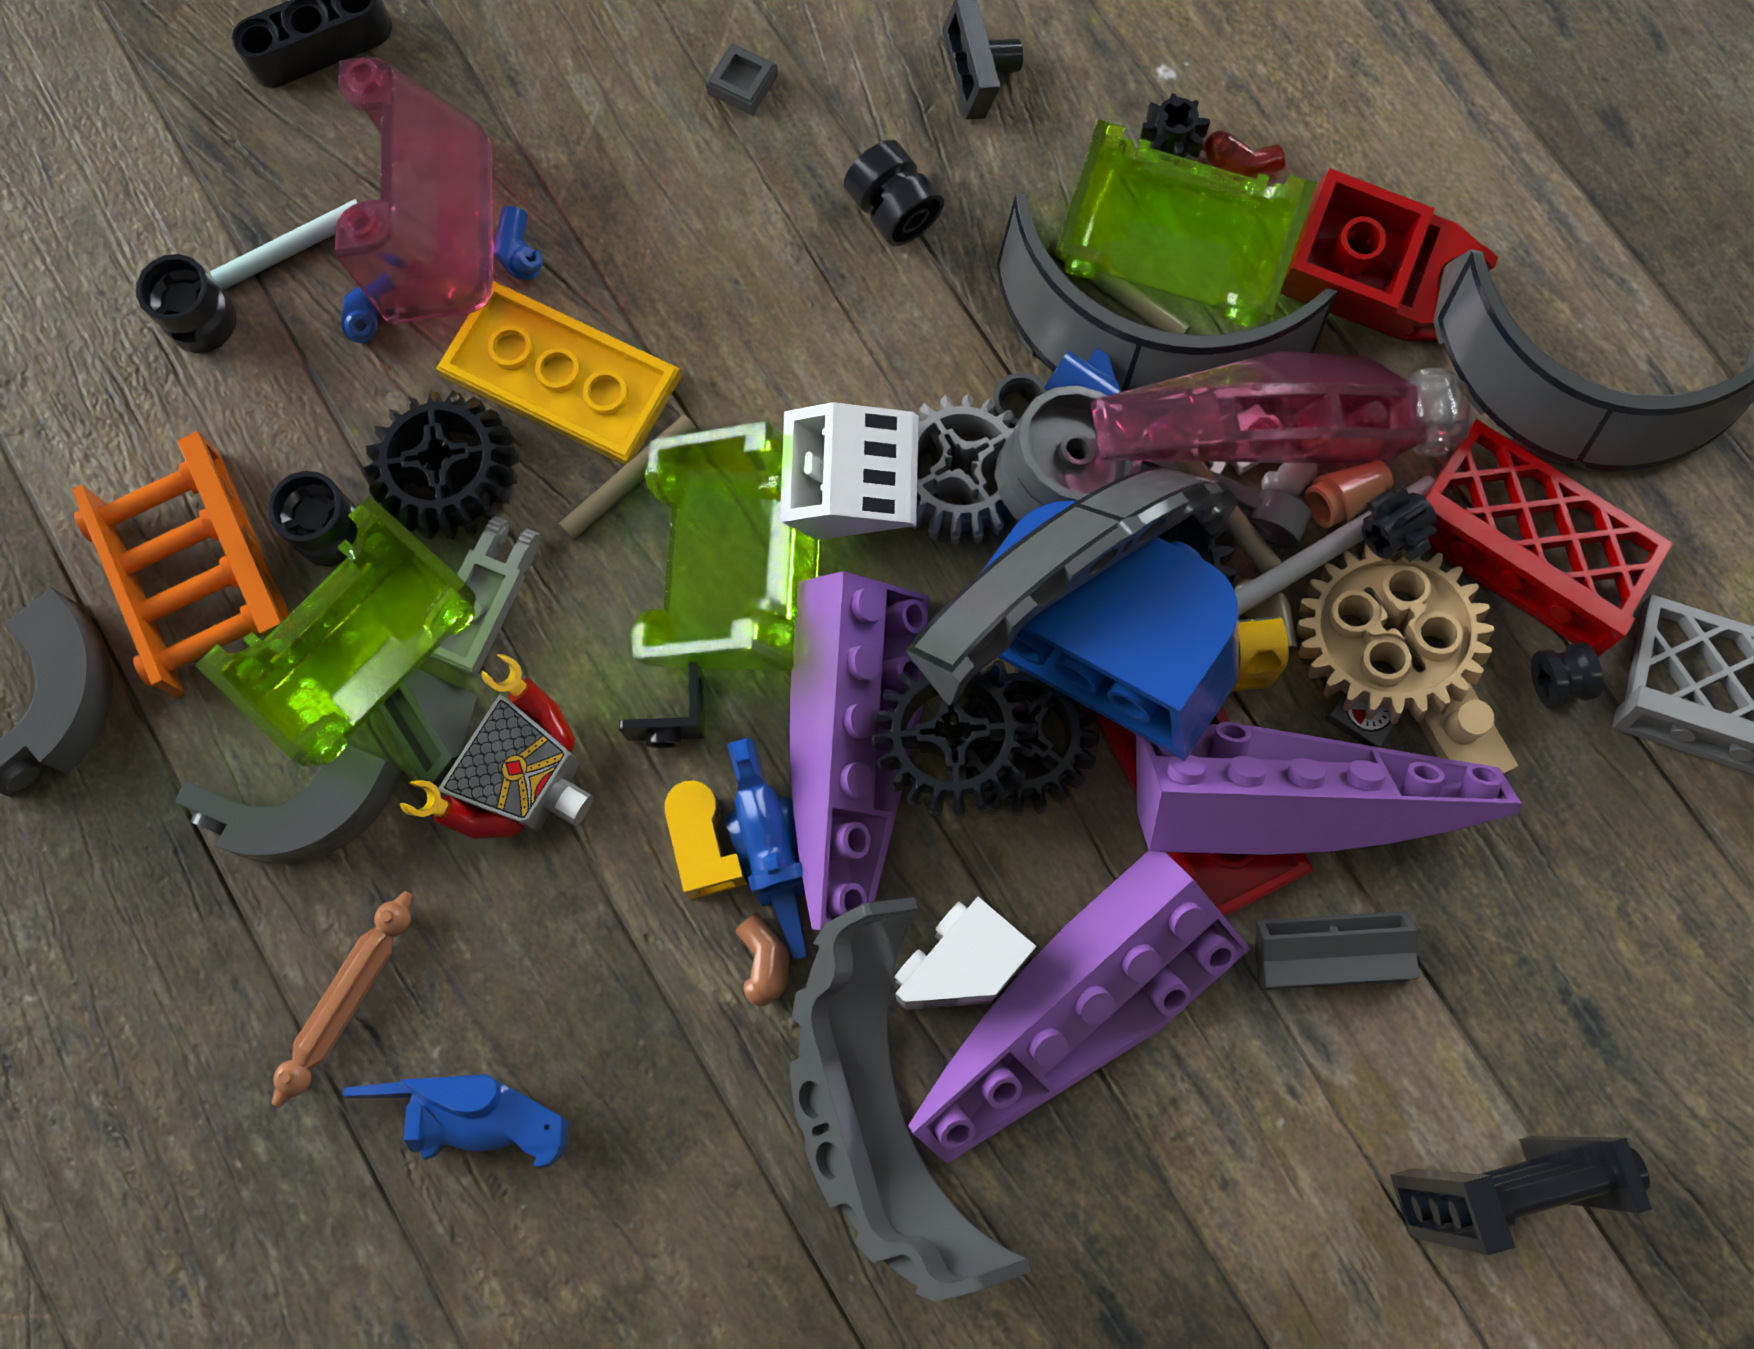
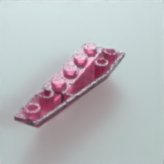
M1278 351L1100 397L1091 402L1101 460L1364 464L1374 460H1381L1385 463L1428 440L1416 386L1365 355Z

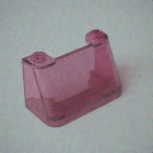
M361 57L339 61L338 85L341 95L350 107L359 111H366L381 134L380 199L354 204L340 216L335 230V257L388 325L463 315L478 311L486 305L493 290L492 148L486 132L477 120L380 58Z

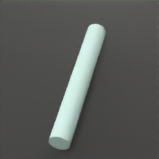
M354 199L210 271V274L217 286L223 291L365 220L366 217L358 202Z

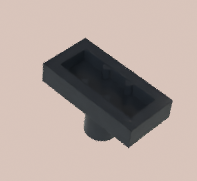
M954 0L942 28L965 119H985L1001 87L997 73L1019 72L1023 64V47L1019 39L988 40L978 1Z

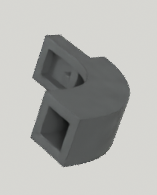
M49 587L4 624L29 654L36 677L34 696L27 712L15 727L0 738V794L6 796L22 790L33 783L39 776L40 769L45 765L68 774L84 758L98 738L105 723L112 698V665L106 643L99 629L78 603L52 587Z
M333 738L310 783L296 796L283 803L267 807L247 806L186 780L174 802L195 811L190 820L191 823L221 835L216 844L218 848L264 863H299L334 852L364 832L386 806L403 771L382 758Z

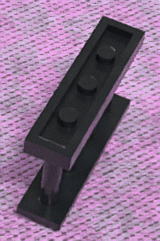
M1528 1136L1519 1139L1526 1161L1480 1174L1412 1168L1390 1175L1411 1238L1485 1255L1515 1248L1509 1228L1515 1226L1516 1218L1566 1204L1632 1213L1652 1210L1645 1191L1650 1187V1178L1646 1165L1640 1154L1634 1148H1630L1627 1138Z

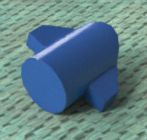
M1098 348L1094 350L1087 362L1068 350L1043 388L1048 391L1054 387L1078 385L1102 392L1115 402L1120 394L1109 355Z

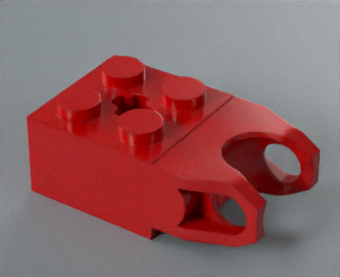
M1329 168L1311 195L1275 292L1307 304L1325 290L1326 287L1338 291L1329 313L1402 341L1438 342L1433 318L1439 294L1438 278L1443 275L1446 264L1468 250L1473 249L1483 252L1488 271L1495 268L1498 256L1488 247L1479 243L1458 223L1433 214L1435 208Z

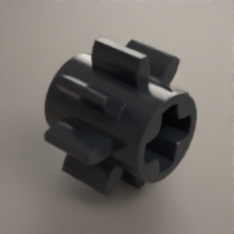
M1173 93L1170 99L1163 102L1161 106L1150 103L1146 117L1147 122L1142 124L1140 141L1151 142L1152 153L1150 159L1155 160L1159 158L1165 162H1172L1174 167H1178L1180 160L1184 159L1188 153L1196 158L1200 156L1204 142L1202 138L1207 135L1210 119L1199 118L1198 100L1191 102L1186 98L1177 97Z
M1405 488L1396 494L1388 489L1367 503L1372 514L1363 519L1362 535L1365 543L1375 555L1383 559L1391 558L1392 562L1405 557V559L1411 562L1432 548L1427 538L1437 533L1435 528L1437 516L1434 508L1425 497L1418 493H1408Z

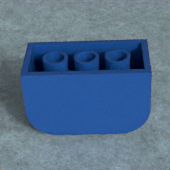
M1076 501L1053 502L1028 513L1011 530L984 569L1027 534ZM1157 537L1037 614L1019 631L1011 645L998 658L1185 761L1230 695L1237 681L1239 672L1237 597L1226 576L1215 566L1203 560L1196 550L1185 543L1178 541L1169 543Z

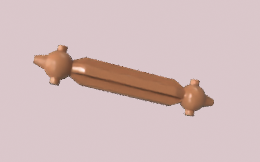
M404 891L396 899L382 904L377 909L374 916L376 927L360 936L295 1039L292 1060L285 1061L276 1069L273 1077L275 1091L272 1105L280 1108L291 1097L301 1095L310 1086L312 1080L310 1069L326 1060L390 958L393 937L403 934L410 926L411 914L409 909L412 894Z

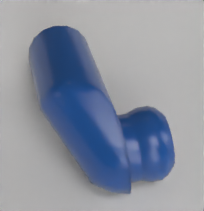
M505 206L501 210L493 246V255L512 277L520 280L534 279L541 271L543 257L538 248L534 251L523 240L528 214L520 208Z
M385 268L344 297L341 328L344 335L353 342L365 343L375 336L378 329L380 306L402 291Z

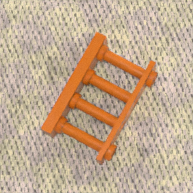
M198 431L177 440L185 459L184 462L179 463L178 471L116 500L106 503L82 484L71 489L80 509L74 512L76 524L84 537L89 542H93L138 651L139 655L133 657L135 669L148 687L154 686L175 699L186 694L176 669L251 633L255 637L262 635L280 649L301 639L221 454ZM190 490L194 494H200L205 506L204 509L199 510L200 517L130 550H126L116 526L117 524ZM210 537L214 541H220L226 555L219 558L220 565L148 599L146 598L137 577V571ZM232 585L235 589L240 587L246 604L240 607L241 613L170 647H166L156 620L227 586Z

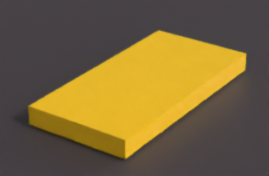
M491 279L436 367L440 377L623 465H626L638 454L682 377L680 368Z

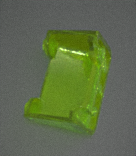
M1098 119L1056 248V256L1066 262L1064 271L1094 280L1097 272L1221 309L1225 311L1223 316L1225 320L1241 326L1254 328L1258 320H1270L1317 182L1289 175L1286 185L1273 183L1272 187H1266L1270 177L1268 175L1259 173L1257 179L1151 149V141L1140 139L1136 149L1134 148L1135 143L1133 141L1122 138L1125 130L1124 126Z
M767 421L650 440L649 460L645 470L646 483L649 490L659 501L672 508L664 609H649L639 615L631 634L633 660L655 667L688 668L689 661H698L700 667L705 669L783 672L792 671V668H794L793 647L798 582L817 577L819 540L780 522L784 433Z
M368 496L348 515L357 525L358 532L353 545L345 539L337 547L347 558L264 640L251 631L243 639L250 647L240 652L229 653L217 644L195 665L290 759L305 767L317 764L323 766L334 761L345 749L347 739L450 635H456L463 631L471 623L475 615L473 607L476 596L473 590L371 496Z

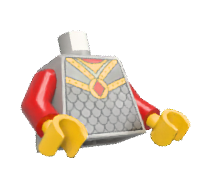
M497 654L501 660L509 665L510 674L508 678L503 682H494L493 678L482 670V679L488 686L497 691H509V700L501 694L498 695L439 788L429 781L415 780L409 782L413 786L421 787L427 793V803L424 807L417 810L406 803H400V807L403 812L412 816L425 817L433 814L436 823L473 839L514 837L523 828L538 832L551 812L570 824L577 826L588 813L594 797L571 783L580 766V762L572 754L575 737L560 706L531 679H521V668L516 660L505 654ZM440 791L446 795V796H444L442 799H441Z

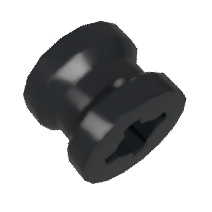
M1577 642L1570 644L1564 652L1560 653L1547 649L1533 654L1531 660L1533 685L1540 701L1547 708L1553 709L1564 706L1570 698L1574 697L1587 701L1601 696L1604 684L1602 667L1597 654L1588 643Z

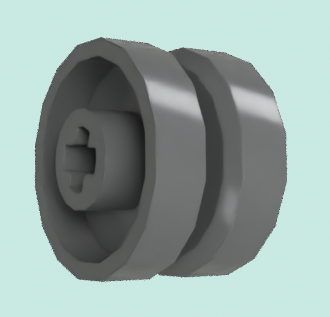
M1078 385L1054 387L1033 399L998 454L995 480L1000 498L1014 518L1019 521L1028 513L1043 505L1058 501H1078L1117 479L1141 471L1144 448L1137 425L1120 404L1102 392Z

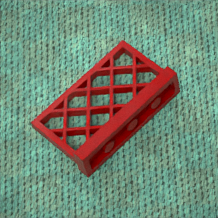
M1478 419L1469 427L1424 496L1434 508L1437 516V525L1435 527L1437 533L1427 538L1432 546L1430 549L1432 552L1443 554L1444 560L1455 567L1461 566L1464 573L1573 643H1588L1598 657L1627 635L1635 621L1632 614L1673 545L1672 542ZM1477 442L1494 453L1499 468L1477 470L1470 450L1473 444ZM1461 466L1462 472L1455 473L1458 467ZM1532 477L1543 484L1548 499L1526 502L1519 478ZM1503 480L1511 504L1489 506L1482 483ZM1467 485L1474 508L1464 509L1442 495V492L1448 486ZM1581 508L1592 515L1597 531L1576 533L1568 509ZM1552 511L1560 535L1539 538L1531 514ZM1515 516L1523 540L1514 541L1498 531L1493 518ZM1629 539L1650 552L1644 563L1626 565L1618 540ZM1602 543L1610 567L1589 570L1580 545ZM1565 547L1573 572L1563 573L1546 561L1543 550ZM1636 576L1634 581L1632 582L1630 577ZM1614 579L1622 600L1620 605L1616 607L1599 596L1593 581Z

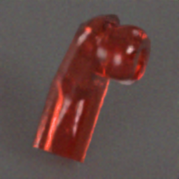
M1224 130L1211 133L1205 141L1204 149L1208 161L1233 181L1242 182L1285 169V155L1280 144L1252 150L1235 135L1229 134Z

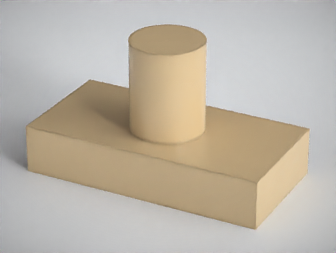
M1468 683L1470 689L1465 699L1460 702L1450 697V704L1445 713L1439 714L1429 704L1427 705V712L1423 720L1418 722L1439 758L1498 767L1503 774L1519 766L1494 725L1495 717L1492 708L1478 698L1470 683Z

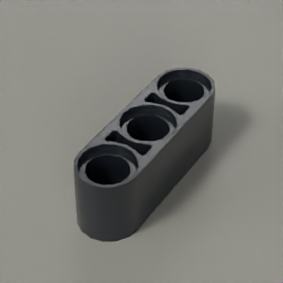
M289 0L239 22L233 30L231 39L234 49L255 81L264 87L274 88L283 86L381 45L391 35L393 26L382 0Z

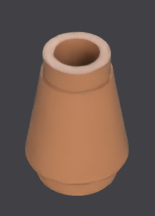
M1374 460L1370 463L1318 476L1314 479L1312 486L1305 491V504L1311 509V517L1319 526L1323 528H1330L1332 526L1340 528L1368 508V502L1388 489H1392L1394 484L1392 473L1384 462Z

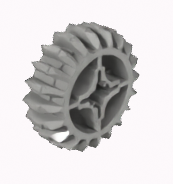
M967 393L962 399V406L953 407L952 401L945 394L940 400V411L936 412L926 403H923L919 408L921 421L918 423V460L927 448L935 444L939 462L929 468L928 476L920 480L917 478L916 526H912V528H918L928 521V537L932 541L937 539L942 529L950 531V542L955 546L960 543L961 532L970 531L971 539L978 545L983 541V527L987 526L992 533L999 536L1004 532L1003 518L1012 522L1018 521L1001 500L999 491L990 497L986 492L987 481L984 476L993 471V464L997 462L1000 450L1014 429L1010 428V422L1014 418L1011 410L1009 409L997 417L994 416L995 404L991 398L983 403L981 409L974 408L973 398ZM959 436H970L980 440L965 441ZM952 462L954 465L958 464L960 468L952 471ZM971 468V477L969 474L965 475L963 471ZM947 497H957L967 505H955L941 500Z

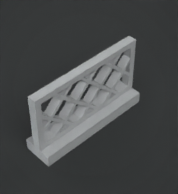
M1651 594L1643 602L1625 700L1616 707L1612 728L1754 775V701L1735 676V674L1745 669L1754 667V627ZM1659 617L1677 622L1689 640L1670 648L1657 629ZM1721 636L1735 641L1747 659L1729 667L1711 643V640ZM1696 648L1714 673V675L1695 683L1677 657ZM1653 650L1656 656L1651 658ZM1663 664L1681 690L1670 695L1646 687L1649 669ZM1720 682L1739 709L1730 714L1716 710L1701 690Z

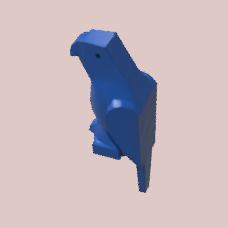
M750 737L727 743V750L738 784L734 801L736 809L726 816V825L731 842L739 856L752 893L757 896L762 907L773 904L794 961L806 958L797 896L805 894L802 879L803 871L799 861L792 800L788 796H778L767 785L755 742Z
M488 1074L402 1079V1082L344 1087L343 1096L346 1098H411L409 1105H406L403 1141L406 1142L411 1152H420L425 1160L436 1157L447 1145L465 1151L481 1152L517 1144L523 1152L536 1157L533 1165L541 1169L555 1164L566 1149L568 1120L498 1082Z

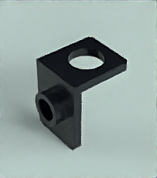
M689 661L688 663L689 717L619 720V731L626 740H646V746L665 749L681 746V739L705 738L704 673L698 661Z

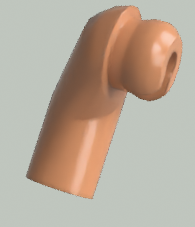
M757 912L747 918L735 932L754 954L751 978L744 982L745 996L754 1005L766 1006L772 1000L779 999L785 991L791 958L786 946Z

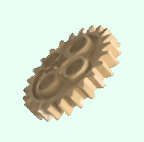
M1365 544L1360 561L1347 550L1342 554L1339 564L1340 568L1327 562L1321 574L1322 581L1316 579L1310 581L1307 591L1309 598L1302 599L1298 615L1304 619L1298 621L1296 635L1299 638L1306 639L1301 643L1299 657L1302 659H1315L1309 669V678L1315 679L1323 676L1329 678L1323 695L1328 697L1340 690L1346 693L1343 709L1346 711L1354 707L1358 701L1365 703L1366 719L1368 720L1373 719L1379 707L1386 708L1392 724H1397L1403 709H1409L1413 718L1417 722H1421L1427 712L1428 704L1439 714H1443L1450 704V697L1460 702L1465 699L1470 689L1468 683L1475 685L1478 683L1484 672L1480 665L1486 664L1492 653V648L1484 643H1487L1492 636L1494 626L1480 623L1485 619L1490 609L1489 604H1471L1479 589L1478 584H1468L1460 587L1457 582L1463 568L1458 566L1446 573L1439 569L1443 559V554L1441 553L1433 556L1428 563L1420 560L1421 556L1411 562L1405 559V557L1392 562L1391 558L1383 559L1378 557ZM1396 590L1409 593L1415 600L1410 602L1397 599L1391 592ZM1366 592H1371L1376 598V600ZM1354 615L1360 618L1365 625L1359 627L1348 625L1340 616ZM1423 637H1437L1446 644L1447 648L1440 649L1429 646L1423 640ZM1385 661L1391 664L1397 673L1383 674L1377 671L1371 665V662ZM1411 663H1412L1416 668L1422 670L1423 672H1417V671L1413 668V666L1411 665Z

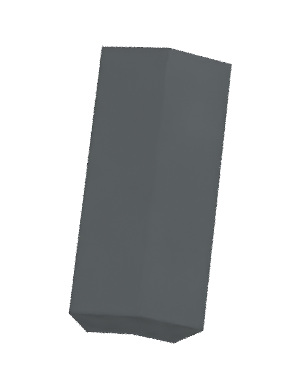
M1407 911L1256 920L1255 955L1259 990L1405 982L1419 979L1417 960L1418 930Z

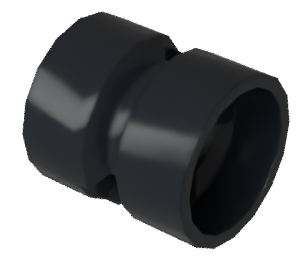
M885 140L866 150L854 161L844 178L845 190L865 213H871L870 219L872 224L891 246L904 245L922 235L936 221L944 207V198L924 174L917 173V165L896 140Z
M181 254L164 255L151 261L141 271L136 282V298L140 307L181 349L192 353L210 352L221 347L231 337L236 326V310L231 300L215 284L206 270L193 258Z
M313 471L297 472L281 480L271 492L267 505L270 524L285 541L291 544L297 552L310 562L330 567L342 564L355 556L363 545L366 534L364 516L327 476Z

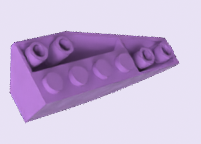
M846 571L799 581L797 591L790 689L792 799L799 861L803 871L802 879L812 930L821 931L825 923L862 904L875 901L902 790L893 792L889 786L890 779L899 769L881 772L878 768L877 760L892 750H879L873 747V735L890 731L875 724L874 714L876 711L882 710L895 712L884 701L883 694L887 689L895 690L902 695L906 693L898 678L902 672L905 671L911 674L916 682L923 678L920 669L906 650L928 624V595ZM923 704L912 715L906 730L916 729V724L920 721ZM905 749V752L910 759L912 749Z
M1221 722L1218 725L1209 724L1187 759L1183 761L1136 734L1137 815L1149 851L1272 855L1345 850L1391 844L1455 831L1517 814L1522 804L1500 768L1257 726H1245L1236 722Z
M1156 851L1146 852L1074 917L1021 971L983 1016L946 1066L908 1127L918 1139L944 1162H951L1160 1031L1251 948L1194 879L1168 854Z

